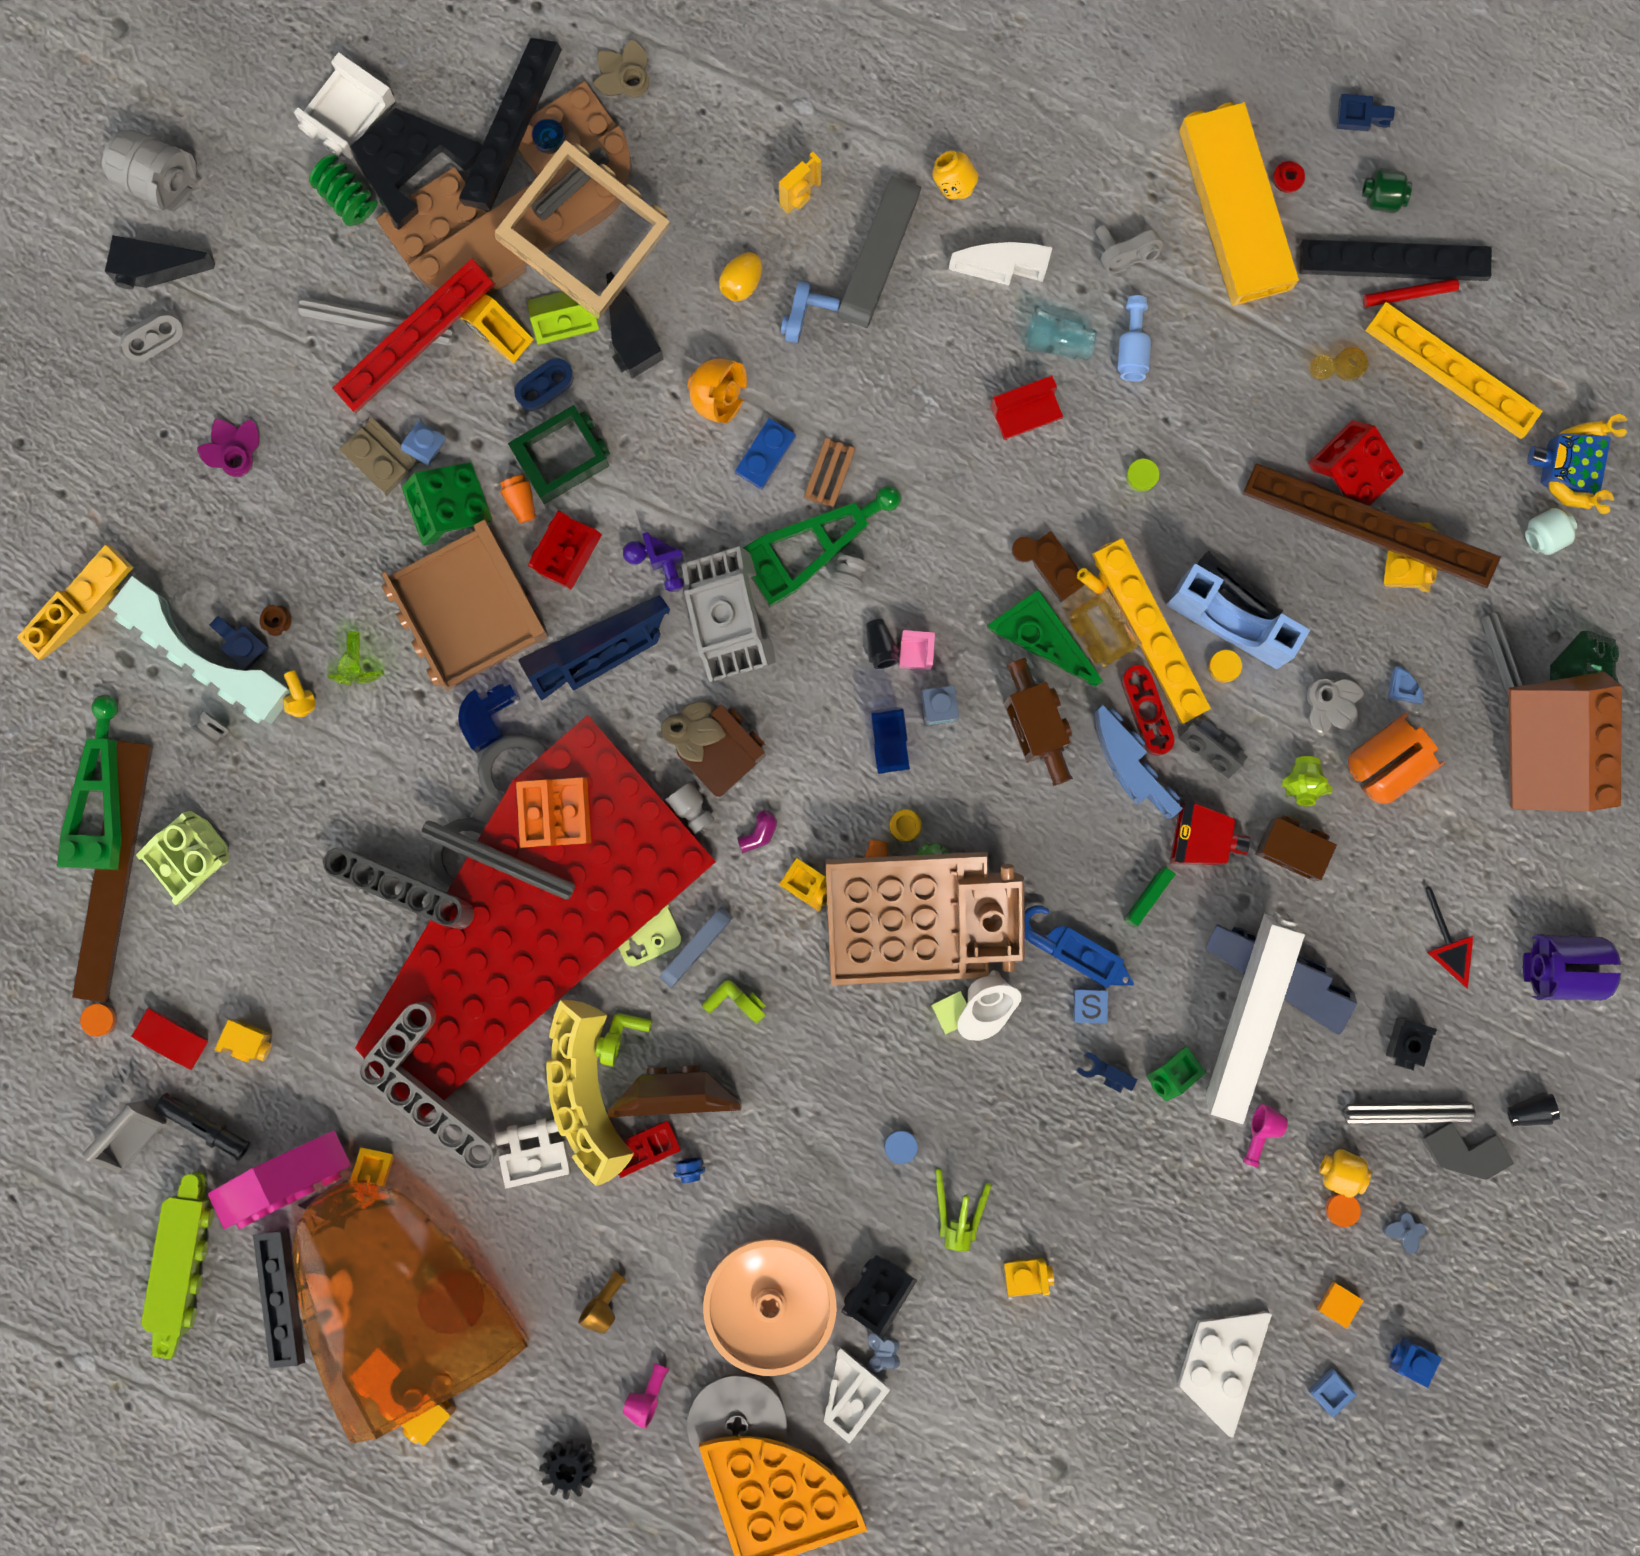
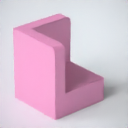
M903 630L900 644L899 668L931 670L934 657L935 633Z

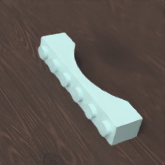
M131 576L108 606L117 613L114 618L117 622L129 630L135 626L143 633L140 638L155 649L159 645L169 651L166 654L168 659L180 667L186 663L194 669L191 674L194 678L206 686L212 682L220 688L217 692L220 697L232 705L238 701L246 707L243 713L258 724L261 720L272 724L283 710V698L291 695L289 688L262 670L243 671L229 669L202 658L187 644L179 633L171 616L168 601L133 576Z

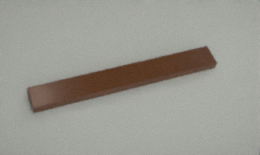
M1258 463L1255 464L1243 492V495L1486 589L1501 556Z
M117 741L122 837L118 870L95 869L72 998L97 1002H108L153 749L151 745ZM103 820V826H102L101 836H105L104 820Z

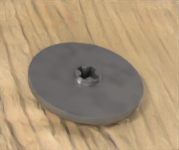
M745 1374L725 1375L705 1385L691 1403L687 1418V1433L690 1444L702 1462L703 1459L699 1449L700 1442L730 1436H754L784 1442L787 1428L785 1409L777 1393L764 1381ZM735 1417L741 1418V1423L746 1425L740 1426L739 1431H733L732 1425L728 1424V1422L733 1423Z

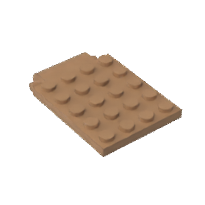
M988 852L825 859L831 985L982 978L990 974L989 962H1002L1003 971L1013 972L1015 971V961H1023L1025 959L1024 877L1021 874L1014 873V865L1003 864L1001 865V873H988Z

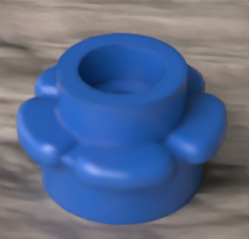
M701 1158L683 1159L675 1162L676 1172L673 1175L680 1177L682 1183L695 1182L701 1179L700 1174L705 1172V1167H702Z

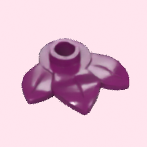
M215 419L211 431L212 443H206L197 447L198 454L201 460L209 467L222 468L225 473L232 477H242L253 466L252 454L259 446V430L251 419L244 422L238 429L224 420ZM237 457H242L241 465L234 467L233 460Z

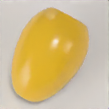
M745 252L732 259L724 267L719 278L721 293L729 300L735 302L743 301L750 297L756 290L762 275L761 258L754 252Z

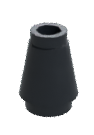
M876 619L866 624L869 662L873 663L875 669H884L897 664L900 652L884 620Z
M1542 1092L1511 1107H1507V1114L1512 1127L1553 1125V1121L1560 1120L1559 1109L1553 1094L1545 1095Z

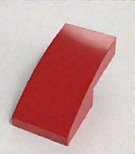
M149 1007L131 1035L138 1042L189 1070L193 1069L208 1043L207 1038L179 1025L177 1021Z
M668 1120L623 1140L634 1152V1155L618 1175L620 1178H623L681 1151Z

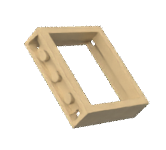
M565 140L495 230V238L592 315L600 319L668 231L670 221L666 219L668 216L660 207L655 204L649 206L641 199V193L630 184L624 186L615 179L616 174L604 164L598 166L589 159L590 154L586 149L577 143L573 146ZM567 159L653 225V228L600 296L513 230Z

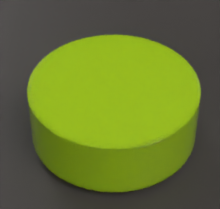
M1138 459L1127 470V483L1135 491L1147 492L1158 482L1160 476L1159 469L1149 459Z

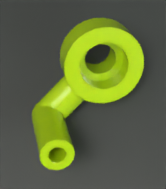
M731 980L724 981L701 1005L711 1014L729 996L756 1024L766 1016L762 1011L766 1005L753 992L747 996Z
M616 1013L612 1018L609 1032H607L605 1038L600 1037L597 1043L595 1056L600 1057V1064L611 1067L615 1066L624 1027L650 1032L652 1020Z

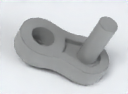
M1100 226L1095 232L1106 250L1100 260L1109 274L1119 273L1139 262L1153 261L1160 255L1163 247V241L1154 230L1145 231L1128 241L1117 244L1107 226Z

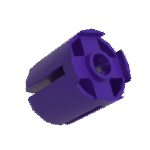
M1537 934L1531 937V939H1536V941L1533 943L1531 952L1524 953L1522 968L1524 982H1531L1533 991L1537 995L1532 996V998L1537 1000L1603 1001L1615 994L1620 984L1621 973L1565 971V964L1621 965L1620 955L1611 941L1603 937Z

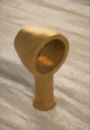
M613 1271L612 1277L599 1295L595 1296L583 1310L578 1320V1324L582 1327L604 1334L613 1324L616 1316L608 1304L621 1285L627 1281L616 1271Z

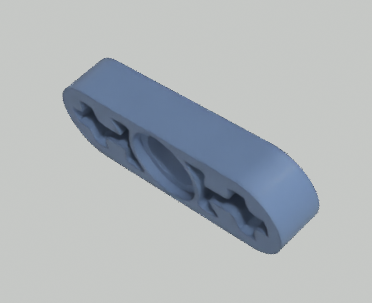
M720 907L669 964L659 978L672 988L734 917L723 907Z

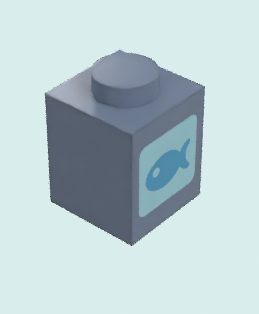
M955 685L922 690L920 697L925 726L957 722L959 712Z

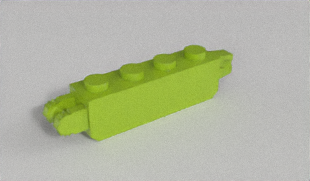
M200 1170L181 1177L178 1195L169 1197L161 1205L141 1325L145 1331L152 1332V1356L157 1358H174L182 1335L188 1332L189 1328H192L196 1321L197 1309L193 1308L195 1294H199L203 1281V1276L199 1274L201 1261L205 1260L208 1252V1241H205L207 1228L211 1227L214 1218V1208H210L211 1201L209 1198H205L207 1177Z

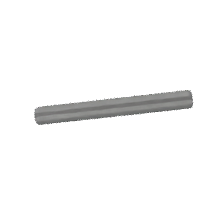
M305 297L300 299L298 312L304 317L388 334L392 333L407 319ZM449 327L433 343L450 346L454 339L453 328Z

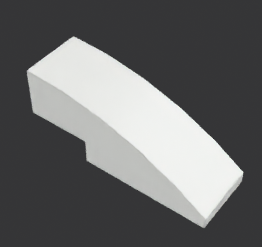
M1018 242L989 243L969 247L952 253L949 270L1005 285L1010 284L1012 274L1043 282L1053 247Z

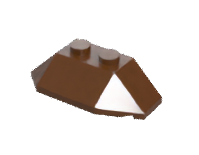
M700 1065L680 1066V1072L667 1073V1067L647 1068V1074L640 1075L608 1110V1117L741 1111L742 1105L741 1101L708 1071H700Z

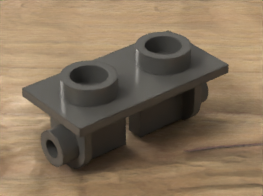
M1196 717L1179 739L1192 752L1200 755L1217 772L1222 773L1229 779L1244 765L1247 756L1244 754L1245 750L1227 736L1221 743H1218L1216 739L1221 732L1205 718L1201 720L1199 717Z

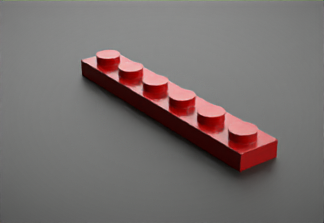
M471 258L332 388L353 412H359L495 286V282L476 260Z

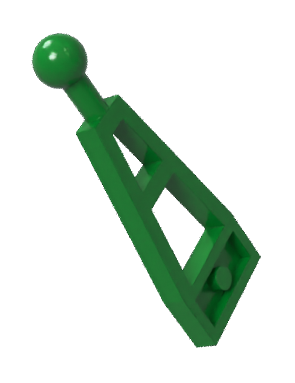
M884 486L877 492L876 499L861 508H858L856 503H852L765 534L744 546L743 549L751 555L756 576L751 577L769 608L797 592L861 534L869 525L866 520L867 518L881 510H895L901 503L899 490L893 486ZM850 516L855 525L833 544L822 526ZM812 531L824 553L792 581L770 545Z
M101 695L95 698L91 705V711L97 718L95 739H86L60 834L57 867L118 870L122 837L116 741L108 739L110 720L116 716L118 704L113 697ZM101 750L102 781H92ZM89 792H103L105 836L78 835Z

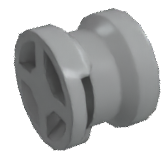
M838 555L836 561L838 568L832 574L831 581L847 588L861 589L863 584L861 579L862 573L867 570L868 563L856 557Z
M203 711L200 715L199 723L196 726H191L188 733L203 745L215 751L218 747V740L221 736H226L230 729L215 717ZM209 722H211L212 724H214V725H215L216 727H218V728H217V729L214 728L213 726H211V725L209 724Z

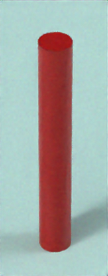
M1456 278L1363 295L1364 307L1382 305L1385 302L1393 303L1455 292L1459 290V281Z

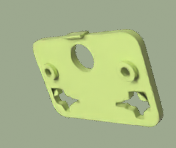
M669 904L631 936L637 945L643 944L645 946V950L641 952L642 958L637 960L635 956L629 957L626 951L631 948L629 939L619 947L620 953L627 965L638 966L680 945L682 938L670 913ZM656 939L661 940L660 945L655 944Z

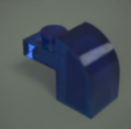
M499 684L491 688L486 693L488 697L484 699L474 689L462 701L458 714L459 726L474 752L478 753L489 747L494 741L504 737L493 715L521 700L516 690L510 684L506 687L504 684Z
M903 707L869 711L877 773L909 770L906 744L908 739Z

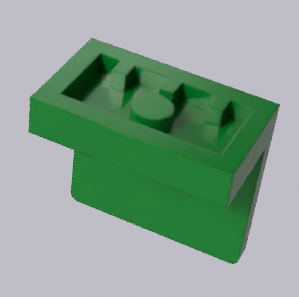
M470 462L415 472L401 487L423 546L434 544L445 532L473 527V525L484 519L487 523L492 520L475 470Z

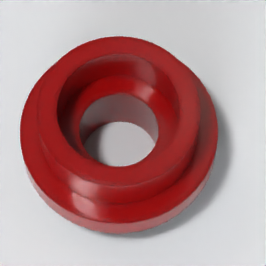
M1285 161L1276 167L1273 181L1281 192L1293 193L1302 187L1305 181V172L1300 164L1294 161ZM1285 172L1292 173L1295 176V179H1287L1285 176Z

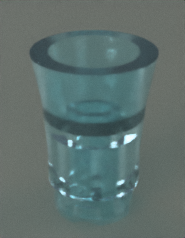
M1037 307L1028 329L1025 351L1043 352L1072 359L1078 357L1088 360L1094 349L1097 331L1085 328L1083 324L1063 319Z

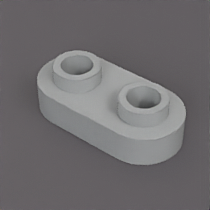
M159 311L127 329L122 334L120 343L123 353L132 361H146L177 343L182 337L183 328L179 318L174 313ZM163 322L170 323L167 329H160L159 326ZM136 338L143 340L140 345L131 344Z

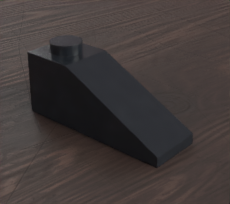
M112 235L105 273L118 287L124 289H134V286L147 288L212 270L215 267V262L207 252Z
M612 271L606 274L607 286L615 277ZM622 289L609 306L612 344L615 351L612 359L621 373L627 371L631 379L664 360L661 348Z

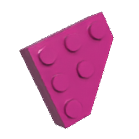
M335 1130L246 1171L207 1194L223 1229H227L235 1224L238 1229H241L316 1191L313 1185L322 1182L323 1187L341 1179L340 1172L350 1167L351 1164Z

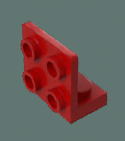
M1351 420L1308 462L1313 472L1332 477L1345 497L1368 506L1403 474V469L1376 426Z

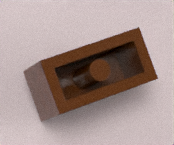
M1282 815L1281 819L1278 817L1271 819L1255 855L1313 882L1322 880L1337 844L1328 841L1330 836L1316 829L1308 832L1300 828V822L1288 816Z

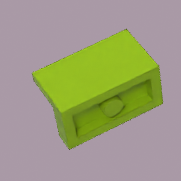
M563 291L527 300L529 316L538 345L599 330L597 318Z

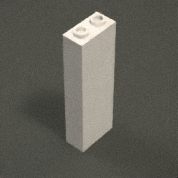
M1275 911L1272 916L1264 913L1205 1096L1211 1115L1244 1124L1305 936L1298 923L1293 921L1294 917Z

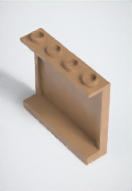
M485 519L473 525L475 531L391 575H388L386 572L382 573L386 582L381 585L388 600L390 602L396 601L401 611L396 613L405 630L411 629L415 640L411 641L416 653L420 658L426 657L430 668L426 669L429 678L434 686L440 684L446 691L548 638L542 623Z

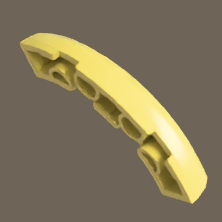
M560 1000L549 1034V1038L553 1039L551 1060H548L546 1063L549 1099L561 1136H566L575 1153L572 1155L573 1160L584 1175L595 1186H598L616 1177L627 1166L634 1155V1152L624 1143L613 1127L604 1107L599 1088L598 1057L595 1056L607 1015L583 1002Z

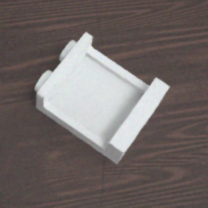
M338 52L331 61L335 69L333 74L306 109L302 111L297 107L294 114L299 121L298 127L311 138H314L315 135L324 140L323 145L329 151L336 153L338 156L342 153L351 159L353 155L351 154L350 146L384 117L395 102V99L388 86Z

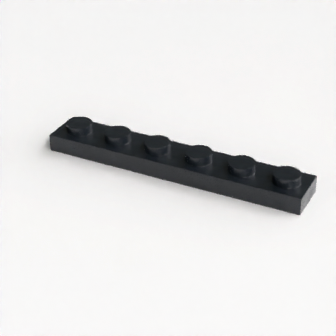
M530 38L460 194L459 200L464 206L491 211L562 51L557 42Z
M1303 239L1300 243V274L1442 280L1457 278L1458 280L1488 281L1491 278L1492 246Z

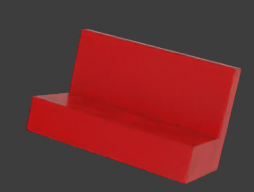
M1053 375L993 397L990 407L1003 440L1063 419L1062 412L1054 395L1057 385Z

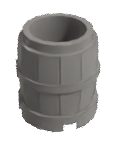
M135 130L119 131L109 140L103 153V172L112 184L138 199L141 198L149 201L151 205L161 210L166 209L170 212L177 210L184 204L192 191L191 188L187 187L190 177L196 178V162L192 154L176 146L171 147L152 135L148 136Z

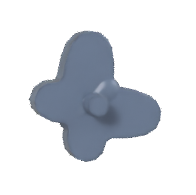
M1402 1212L1399 1214L1397 1221L1384 1225L1383 1232L1391 1238L1401 1239L1403 1249L1410 1254H1414L1419 1249V1237L1426 1233V1227L1421 1223L1414 1222L1411 1214Z
M875 1333L868 1336V1343L875 1351V1355L868 1364L869 1370L872 1373H878L886 1368L890 1370L898 1368L900 1360L896 1352L900 1347L899 1341L895 1338L888 1340L885 1335L880 1337Z

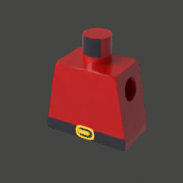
M1185 801L1180 803L1183 809L1178 813L1170 864L1225 865L1228 863L1230 853L1248 854L1250 836L1233 833L1235 827L1234 818L1193 802Z

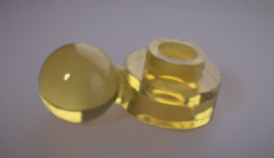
M1356 347L1345 348L1334 360L1328 355H1319L1310 363V373L1317 380H1327L1336 373L1340 379L1351 382L1360 378L1368 368L1366 354ZM1350 358L1355 360L1357 366H1353L1350 363Z

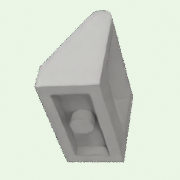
M144 1101L130 1103L85 1150L82 1156L92 1164L115 1173H121L167 1123Z

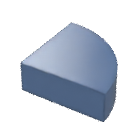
M1393 667L1388 699L1420 705L1423 703V693L1421 687H1419L1409 671L1401 667Z

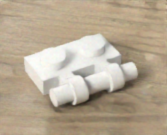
M547 1118L538 1119L536 1124L518 1127L516 1124L508 1126L505 1131L495 1133L497 1145L509 1143L511 1153L498 1156L505 1189L571 1174L565 1141L551 1143L550 1134L559 1132L555 1119L547 1121ZM534 1137L539 1138L540 1146L522 1149L521 1140Z

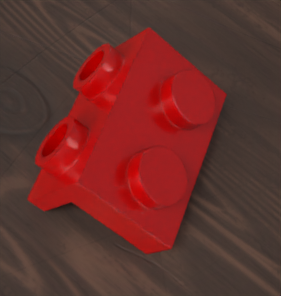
M558 510L553 520L550 521L538 547L533 551L528 566L543 578L572 590L602 534L594 528L571 519L567 514Z

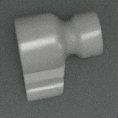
M691 781L664 800L665 804L679 819L686 818L688 820V827L694 835L715 820L709 810L702 808L703 797Z

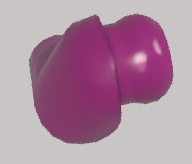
M760 811L756 816L757 823L754 832L737 838L742 853L767 845L771 841L777 827V820L771 811Z

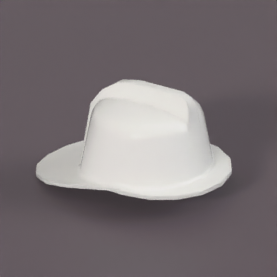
M995 970L991 971L988 976L974 981L968 989V1004L957 1022L959 1033L962 1037L975 1041L990 1038L998 1033L1021 1002L1020 991L1016 987L1009 985L1001 977L1000 973Z

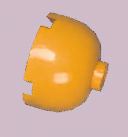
M719 357L704 361L688 379L689 398L694 410L702 417L713 422L729 423L738 413L744 400L742 398L737 399L740 389H746L747 373L744 365Z

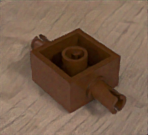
M1022 658L1007 664L1017 692L1007 698L1004 706L1026 763L1039 758L1040 760L1044 759L1053 781L1052 784L1056 786L1073 779L1062 754L1065 751L1064 748L1071 743L1069 737L1072 736V730L1067 719H1061L1057 707L1061 706L1055 688L1049 689L1047 682L1035 684L1026 662L1027 659Z

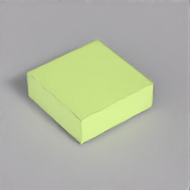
M961 991L931 1005L945 1035L958 1029L957 1022L967 1005Z

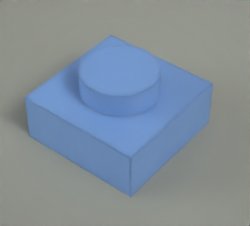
M418 421L403 441L401 450L429 466L445 444L446 437Z

